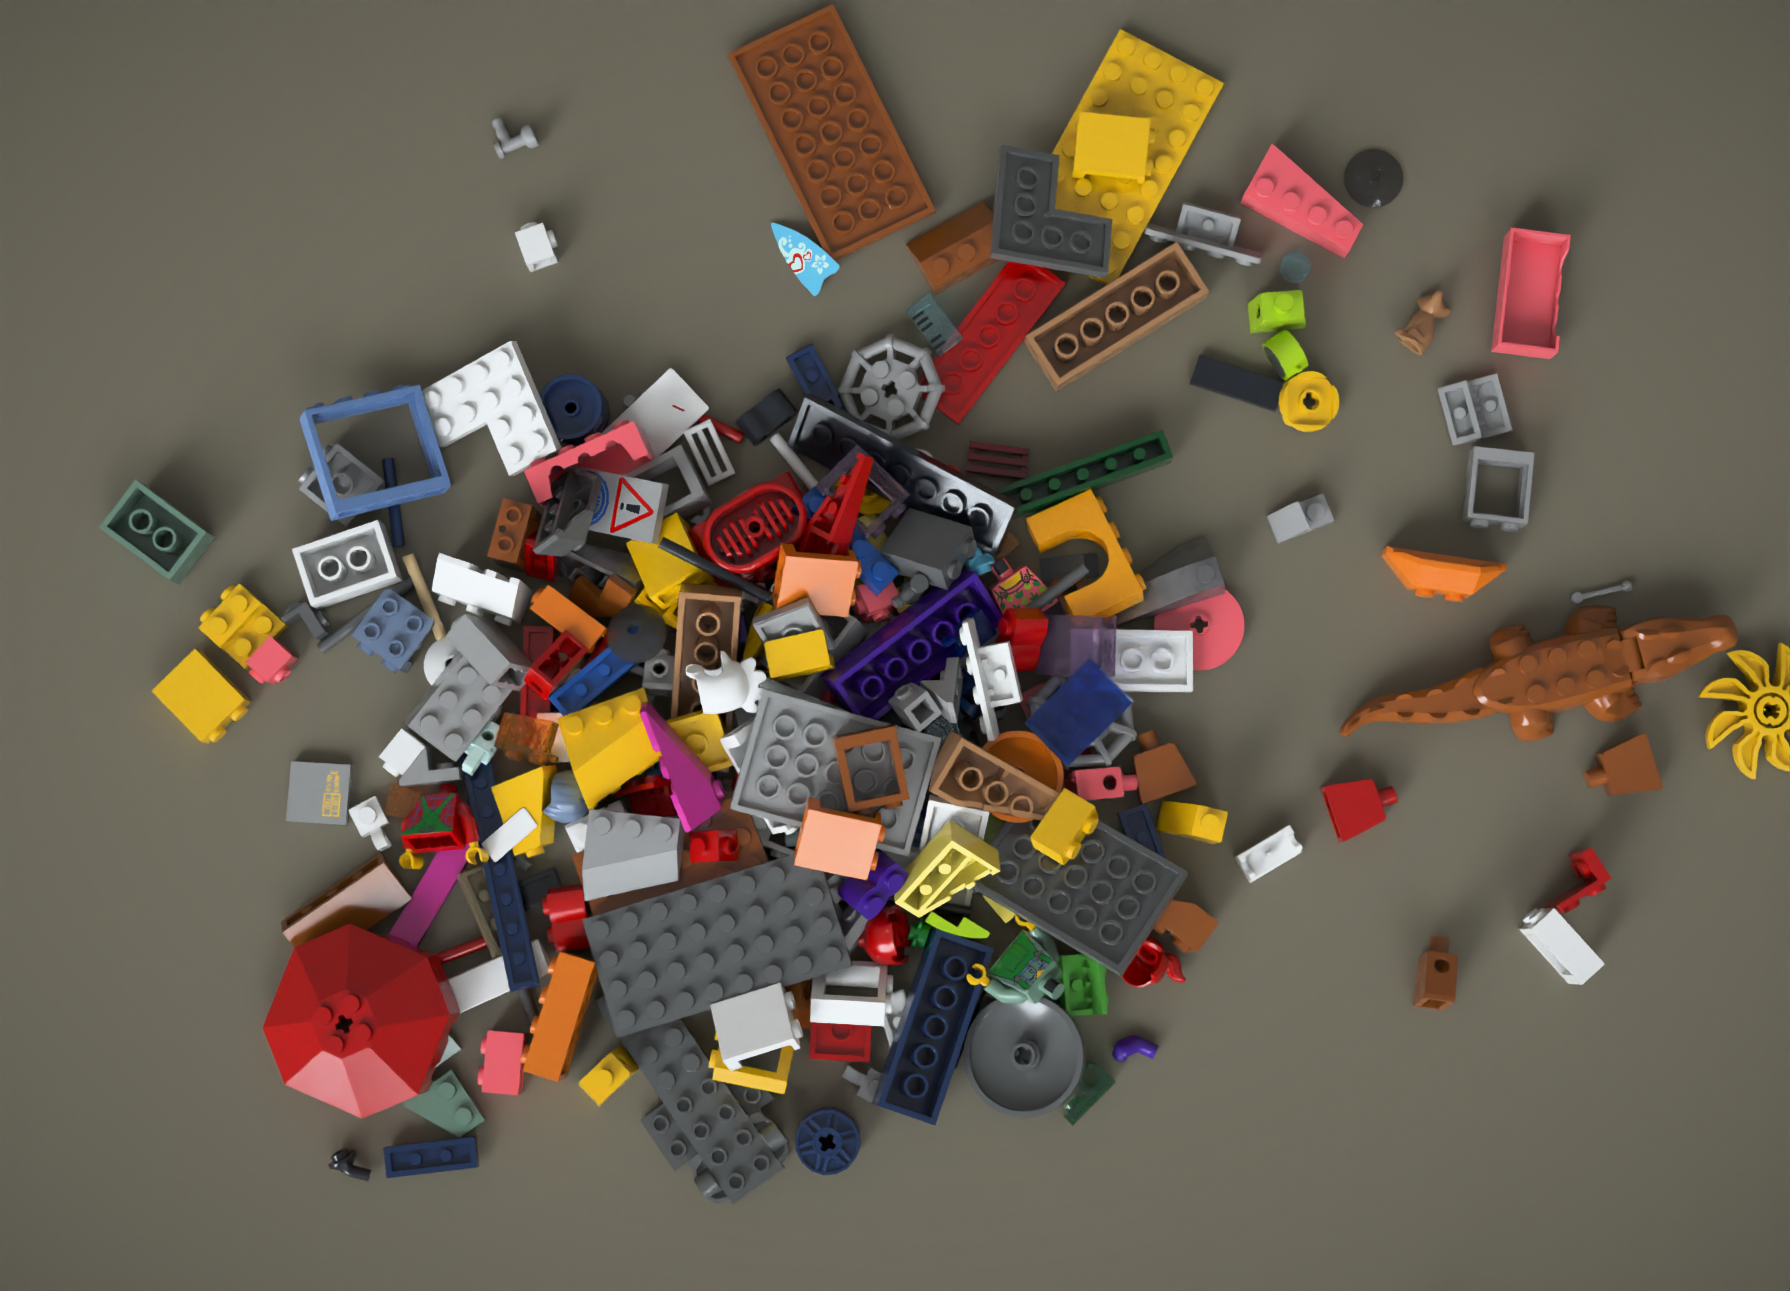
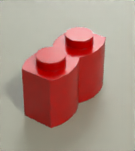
M1007 608L998 623L1000 635L995 643L1010 641L1016 671L1035 670L1040 658L1041 644L1047 634L1048 618L1039 608Z
M582 884L549 888L547 897L542 898L544 915H550L552 926L547 927L549 944L555 945L556 952L590 948L583 924V919L589 918L590 913L588 901H584Z

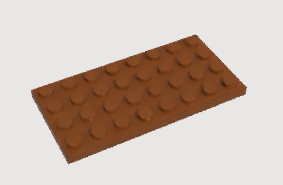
M833 4L727 54L821 248L835 261L936 213V209Z

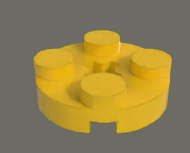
M1306 371L1284 382L1279 395V408L1286 425L1302 432H1314L1324 428L1335 418L1339 410V394L1335 386H1331L1330 382L1326 380V376L1319 372ZM1306 394H1310V399L1315 400V405L1310 406V409H1307L1306 405L1303 404Z

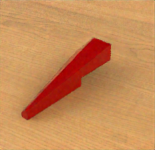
M862 453L857 454V463L849 474L841 476L839 479L841 485L833 496L828 495L807 523L804 536L795 547L796 552L847 556L874 458ZM773 570V572L771 573V576H770V578H772V579H774V580H775L776 570Z

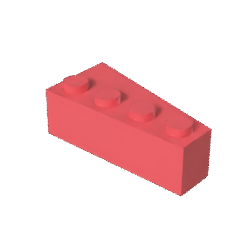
M1273 143L1240 204L1344 259L1364 225Z

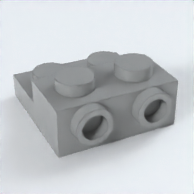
M338 443L333 447L328 444L323 449L338 500L375 492L384 482L382 478ZM309 467L298 480L302 483L299 490L328 512L316 471ZM356 515L337 520L347 527Z

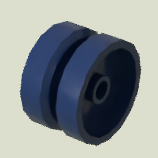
M575 374L561 375L548 382L540 392V398L556 436L563 443L579 446L586 443L584 440L586 437L595 433H602L607 428L610 418L609 403L603 392L585 377ZM573 408H576L574 413H570Z

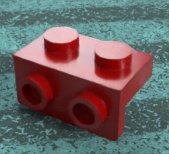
M662 774L645 777V784H643L642 779L624 783L626 789L618 790L615 793L616 797L629 795L633 814L659 817L677 815L670 797L673 794L671 779H662Z

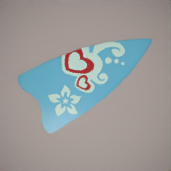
M771 223L779 249L789 267L813 296L818 295L824 279L836 273L840 265L809 238L785 226Z

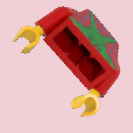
M443 783L440 785L438 794L422 795L417 799L413 810L402 820V848L406 852L400 856L399 864L403 868L411 869L412 867V869L419 870L423 867V858L417 853L465 849L468 843L470 848L466 851L465 858L469 863L477 865L475 859L477 852H479V858L482 862L486 863L488 861V851L478 845V841L481 839L472 810L457 794L458 789L455 785Z

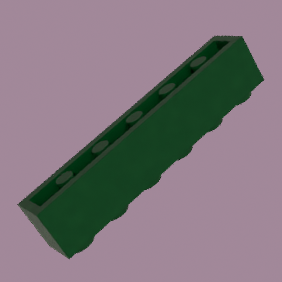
M1162 429L997 488L995 491L1019 503L1012 519L1014 520L1061 503L1089 489L1095 491L1170 464L1173 455Z

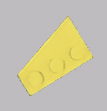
M949 820L905 869L909 875L901 889L894 894L895 903L920 918L951 900V895L965 887L967 889L974 887L977 880L990 873L993 876L1000 872L998 850Z

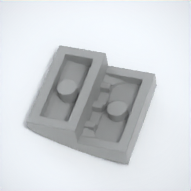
M1497 373L1437 388L1453 446L1514 432Z

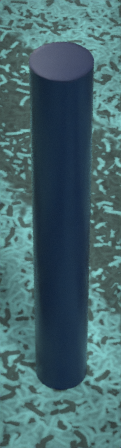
M394 458L382 459L386 489L396 487L397 478ZM399 504L388 507L394 548L405 546Z

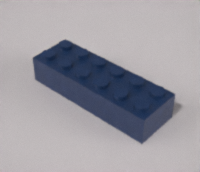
M930 929L872 1104L936 1125L982 984H970L967 981V974L972 975L976 979L981 978L980 972L972 966L974 964H981L987 972L994 951L993 948L939 929Z

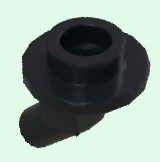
M345 1147L330 1157L332 1159V1162L328 1165L330 1169L341 1171V1173L352 1178L369 1181L372 1170L353 1165L356 1156L355 1149L348 1151Z

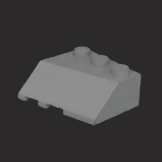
M589 809L582 866L584 901L679 881L685 835L680 819Z

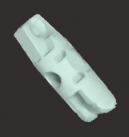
M500 705L464 751L468 756L462 764V770L472 776L481 763L487 765L518 720L519 715L511 713L503 726H499L494 722L502 712L503 706Z

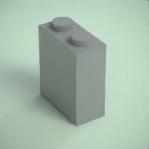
M464 614L453 622L451 630L445 637L491 686L520 691L526 684L523 679L533 663L494 621Z

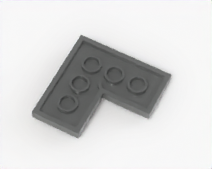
M1001 145L998 156L989 258L1106 278L1109 272L1112 219L1055 209L1059 155Z

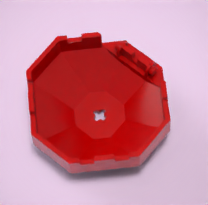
M350 923L294 947L262 1028L285 1085L363 1119L429 1091L433 1081L431 1079L436 1065L442 1059L449 1041L447 1038L453 1024L458 1019L460 1009L437 954L410 945V942L396 936L388 935L381 937ZM342 1015L346 1019L351 1018L353 1024L349 1026L350 1031L346 1033L345 1029H338L337 1024L341 1022L340 1016Z

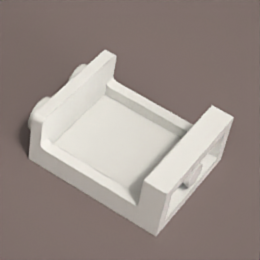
M781 983L710 1005L722 1061L730 1071L742 1068L741 1060L788 1045H791L794 1050L801 1048L799 1038L803 1037L799 1020H794L792 1010L796 1009L795 999L792 992H787Z

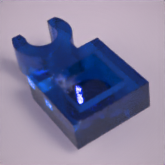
M976 608L954 625L958 633L955 636H946L941 641V645L946 648L955 643V650L948 655L950 658L959 657L960 659L965 653L967 645L962 644L959 630L960 627H963L962 622L967 618H974L980 646L997 634L982 609Z

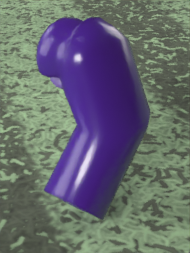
M1130 1035L1118 1040L1114 1044L1112 1056L1116 1061L1124 1062L1127 1060V1057L1138 1052L1153 1059L1159 1045L1137 1035Z

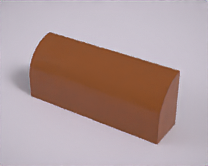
M381 852L282 920V933L296 947L350 923L368 930L412 898L398 873Z

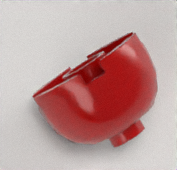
M897 904L885 905L879 914L868 920L864 931L858 938L860 947H864L867 955L874 962L881 965L906 964L909 960V955H904L905 947L910 946V940H908L910 933L906 913H899L898 909L901 906Z

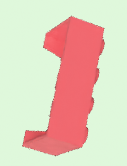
M1510 228L1505 234L1491 352L1551 359L1558 353L1560 336H1556L1555 327L1558 319V299L1562 283L1561 271L1564 259L1569 252L1571 235Z
M624 420L613 425V430L604 435L601 432L592 434L584 439L586 442L577 447H574V445L563 447L557 451L558 455L547 460L546 457L531 462V468L524 470V473L537 503L545 508L546 501L553 498L551 492L552 482L565 473V469L572 465L624 475L655 459L656 457L644 430L634 421L629 423V420Z

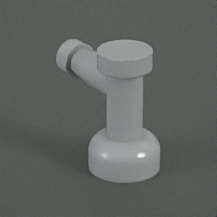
M502 118L492 121L499 140L494 142L493 145L500 159L506 157V153L524 145L528 148L539 146L537 137L530 124L521 128L520 135L510 138Z

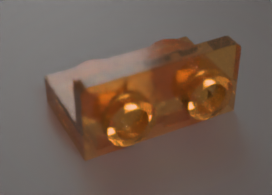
M504 712L494 747L504 751V757L511 760L521 761L522 757H526L528 762L540 766H545L546 762L557 764L559 757L550 753L559 724L549 720Z

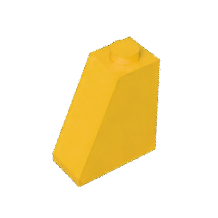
M556 765L539 767L491 787L503 824L522 808L527 810L537 824V827L512 848L514 856L526 854L527 858H531L544 853L543 847L554 843L555 820H552L543 813V810L551 803V785L553 777L557 773Z
M1162 801L1156 831L1217 844L1222 841L1228 812L1197 804Z

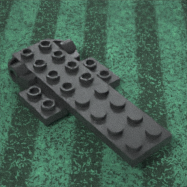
M602 996L595 1003L614 1030L605 996ZM682 1019L619 1037L663 1102L661 1106L641 1119V1123L674 1171H677L686 1163H690L693 1169L694 1182L707 1200L716 1204L730 1200L732 1204H736L785 1168L783 1161L790 1153L789 1141L777 1123L769 1119L762 1110L775 1100L770 1091L712 1080L714 1068L708 1067L710 1059ZM747 1058L741 1060L742 1066L754 1068Z

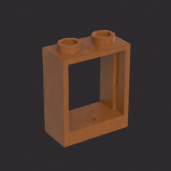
M503 498L487 557L498 566L526 573L524 542L530 534L539 529L542 514L533 505ZM501 526L506 527V531L503 533L499 531Z
M893 724L831 736L845 808L848 812L854 811L856 815H864L873 812L872 807L884 805L885 809L903 806L902 801L910 799L896 727ZM888 740L898 792L854 800L844 749Z

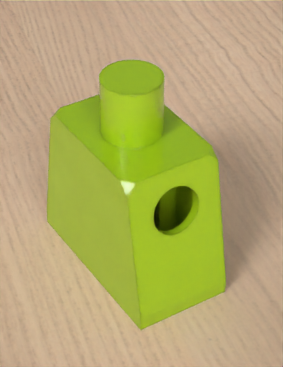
M1302 290L1260 293L1247 304L1250 333L1307 328Z

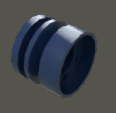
M836 1107L819 1108L809 1113L800 1124L795 1137L796 1152L802 1164L812 1172L821 1175L838 1174L847 1169L856 1159L861 1144L860 1129L855 1119L845 1110ZM832 1134L834 1136L833 1142L836 1146H829L827 1150L822 1148L823 1141L819 1138Z

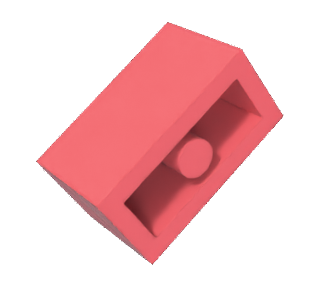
M487 1030V1036H482L481 1054H485L484 1067L480 1066L478 1071V1085H482V1092L509 1095L522 1094L524 1082L523 1068L525 1064L520 1063L523 1050L527 1045L528 1032Z

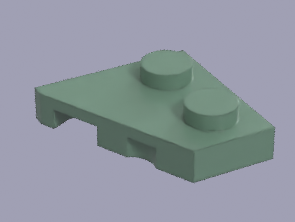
M454 1069L432 1082L428 1092L403 1102L406 1108L459 1138L487 1120Z

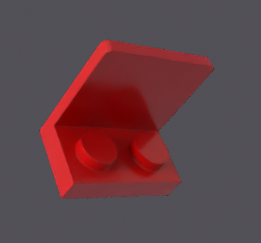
M1592 847L1579 848L1568 854L1571 860L1569 866L1577 878L1582 877L1584 881L1544 905L1545 909L1555 908L1558 913H1567L1580 905L1578 899L1588 895L1593 897L1607 888L1604 883L1612 878Z

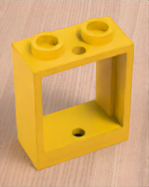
M791 1045L781 1048L777 1072L747 1066L730 1071L722 1061L720 1047L718 1050L712 1049L708 1067L714 1068L712 1080L785 1094L794 1048Z

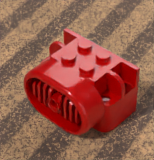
M787 471L768 482L752 486L719 506L710 514L708 519L689 530L688 534L699 555L755 584L760 582L766 584L772 580L770 576L773 570L777 569L781 543L793 544L795 548L804 536L808 523L806 507L802 500L805 495L791 472ZM794 505L798 507L799 516L793 511L792 507ZM713 576L718 586L734 587Z

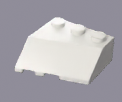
M441 553L438 555L432 591L439 595L438 601L451 606H455L456 602L467 605L466 611L482 617L484 612L495 615L494 621L511 627L512 622L521 624L533 592L521 580L513 577L508 580L507 577L489 569L482 571L478 566Z

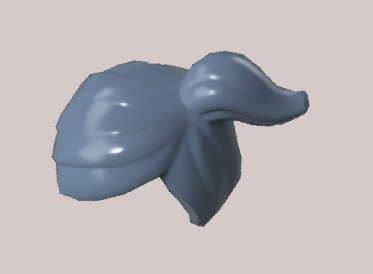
M567 769L554 775L551 785V803L543 810V813L557 822L571 823L582 818L589 810L573 770Z

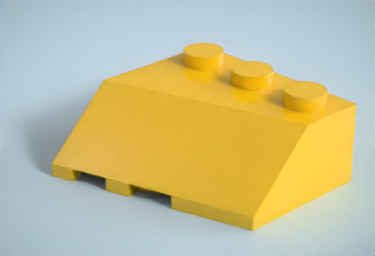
M644 688L557 718L574 776L588 810L597 807V803L610 793L613 795L620 790V786L633 776H639L658 762L659 756L662 755L660 751L655 752L653 750L640 715L642 703L648 701L653 707Z

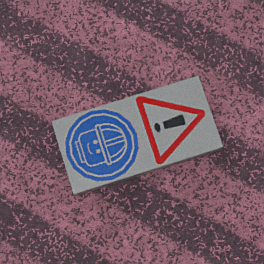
M574 465L565 469L566 473L574 467L580 471L598 475L602 479L589 530L658 544L669 484Z

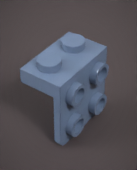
M385 589L351 636L360 641L357 647L370 656L374 652L383 658L381 664L396 674L398 669L407 673L413 665L409 661L410 657L434 625V621L393 590Z

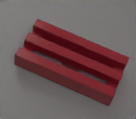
M970 441L966 472L1025 479L1029 449ZM975 450L1018 455L1022 456V460L974 453ZM973 461L1020 466L1021 468L1020 471L974 466Z

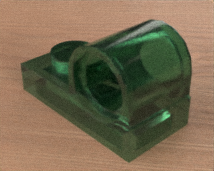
M1085 1062L1084 1070L1088 1068L1094 1069L1097 1072L1096 1082L1092 1085H1084L1080 1081L1078 1087L1084 1094L1080 1098L1074 1095L1063 1107L1066 1110L1063 1116L1072 1126L1116 1083L1108 1073L1104 1072L1093 1062Z

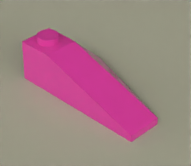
M644 702L641 704L640 715L653 750L655 752L660 751L662 754L659 756L660 770L663 778L671 779L673 794L670 797L685 832L692 831L722 809V798L725 797L723 785L720 780L715 781L706 765L684 743L649 702Z

